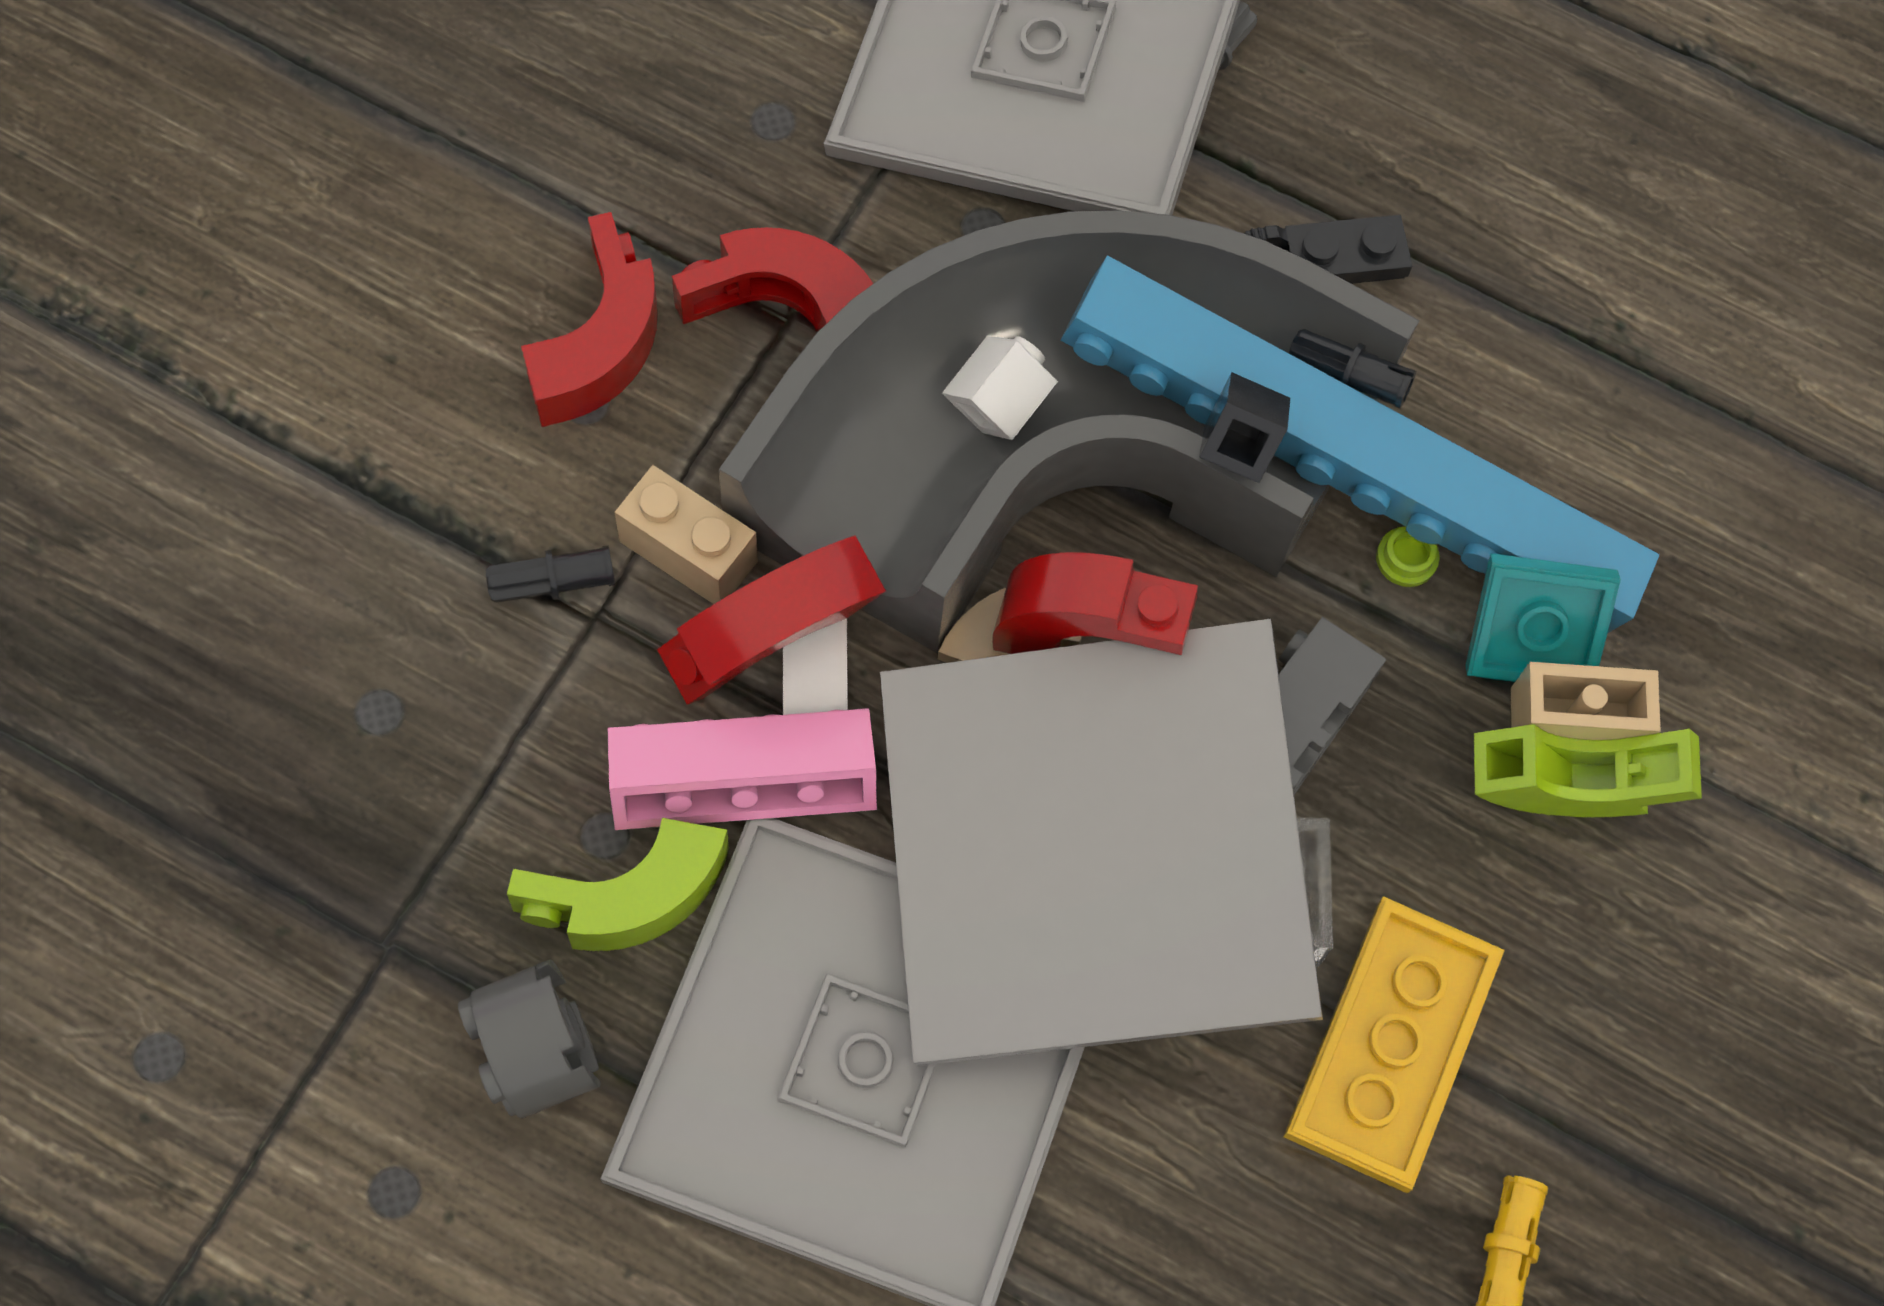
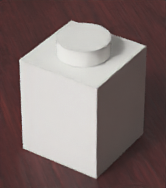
M987 335L942 394L982 433L1013 440L1058 381L1042 366L1045 357L1041 351L1026 339L1016 336L1014 339Z

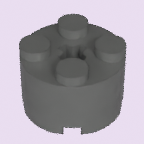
M551 959L471 992V997L458 1002L460 1017L469 1037L472 1040L480 1038L488 1059L487 1062L479 1065V1073L484 1088L492 1103L496 1104L502 1101L511 1117L517 1115L521 1119L601 1086V1081L592 1073L599 1070L587 1028L575 1000L569 1002L566 998L559 999L554 988L566 983L557 965Z

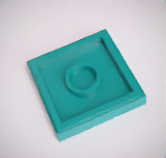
M1490 553L1465 664L1467 676L1516 682L1529 662L1599 666L1621 581L1618 570Z

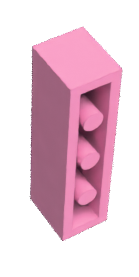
M869 708L788 715L771 714L761 717L720 720L705 719L694 722L653 725L638 724L608 728L609 790L615 830L660 827L662 818L702 824L877 810L876 764Z

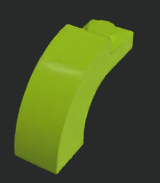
M1535 724L1474 733L1475 795L1503 807L1544 815L1619 817L1648 814V805L1702 799L1699 736L1691 729L1611 740H1584L1562 737L1546 732Z
M662 818L657 839L648 855L635 868L622 876L600 882H583L513 869L507 896L513 911L521 913L520 919L524 922L545 928H558L561 921L569 922L567 935L572 949L610 951L640 945L675 928L687 919L709 895L720 876L729 851L728 833L726 829Z

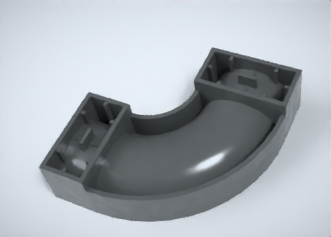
M1121 210L1074 211L1023 218L977 230L932 248L890 271L853 298L817 332L786 371L719 468L722 510L755 531L757 551L781 565L856 535L886 589L885 593L860 610L938 653L945 637L960 619L1001 555L1003 539L1012 527L1024 515L1046 500L1079 488L1121 486L1158 495L1173 502L1168 518L1277 577L1329 490L1330 485H1318L1307 481L1297 473L1296 467L1276 456H1273L1260 483L1200 458L1205 424L1191 418L1186 413L1185 407L1163 395L1154 396L1140 391L1132 385L1129 377L1107 365L1098 366L1081 359L1074 352L1072 346L1060 340L1089 282L1108 255L1289 353L1290 346L1298 331L1306 329L1355 349L1358 343L1366 345L1365 351L1400 365L1420 320L1310 261L1269 242L1219 225L1187 218ZM987 335L1014 339L1016 336L1026 339L1041 351L1045 357L1042 366L1058 381L1013 440L982 433L942 394ZM1361 392L1362 394L1374 399L1375 401L1379 403L1381 402L1379 398Z

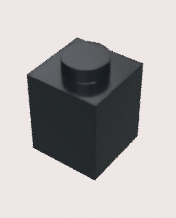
M1231 372L1204 426L1199 457L1260 483L1288 429L1291 398Z

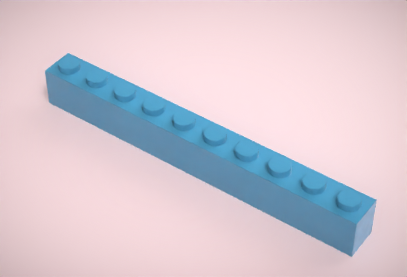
M1108 255L1092 277L1060 340L1072 346L1074 352L1081 359L1094 365H1107L1129 377L1132 385L1140 391L1154 396L1163 395L1185 407L1186 413L1191 418L1203 424H1206L1231 372L1291 398L1288 429L1274 456L1296 467L1297 473L1307 481L1318 485L1332 486L1350 496L1353 504L1361 510L1376 515L1384 514L1406 526L1407 532L1415 539L1428 544H1439L1460 555L1462 562L1466 566L1481 573H1486L1490 553L1618 570L1621 581L1608 633L1634 618L1660 554Z

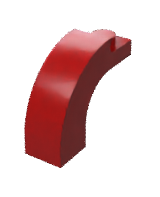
M612 212L588 217L592 248L604 286L603 297L596 312L585 324L573 332L521 346L529 383L542 427L584 416L610 402L640 372L654 343L658 310L651 258L640 261L636 260L629 232L617 233Z
M768 227L749 228L720 235V259L714 261L699 260L685 267L681 273L672 275L674 304L683 325L746 302L773 301L785 304L799 311L812 323L817 332L853 298L873 284L865 271L852 258L832 244L799 231Z
M856 535L789 562L726 596L678 627L677 631L679 634L659 647L657 651L683 699L689 705L704 699L753 664L786 645L817 630L847 619L885 593L886 589Z
M1077 552L1036 556L1018 564L1009 576L993 631V650L1008 654L1059 648L1061 641L1066 638L1093 636L1182 655L1197 599L1198 585L1133 571L1132 559L1117 556Z

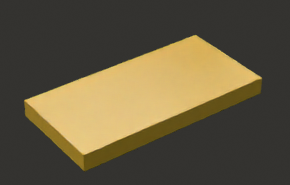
M1383 896L1378 902L1283 1137L1400 1191L1409 1193L1416 1182L1505 950Z

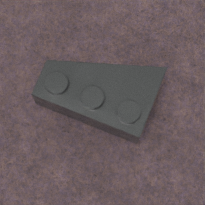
M1323 616L1309 635L1299 629L1279 658V661L1285 664L1278 675L1294 795L1371 687L1387 660Z

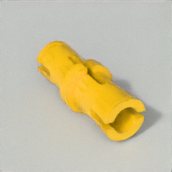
M1508 1175L1504 1177L1501 1202L1493 1233L1486 1234L1483 1246L1484 1250L1488 1252L1476 1306H1522L1530 1266L1538 1262L1540 1247L1535 1243L1541 1211H1543L1545 1197L1548 1192V1187L1545 1184L1521 1176L1512 1177Z

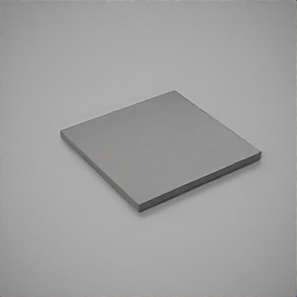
M878 0L824 142L826 156L1071 211L1121 210L1173 215L1240 0Z
M1271 619L1188 630L1182 655L1111 640L880 672L914 1064L920 1066L1323 1020Z
M774 818L747 820L605 1166L601 1181L609 1186L927 1306H995L1085 1047L920 1066L914 1064L896 863Z

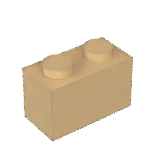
M654 465L649 468L615 511L620 543L712 604L735 592L758 562L755 531Z
M1529 662L1511 687L1512 727L1535 724L1542 730L1554 735L1584 740L1622 739L1660 733L1658 671Z

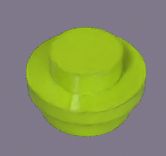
M1406 526L1392 529L1385 534L1376 552V561L1381 573L1392 583L1403 587H1415L1427 582L1437 570L1440 560L1437 544H1428L1415 539L1407 532Z

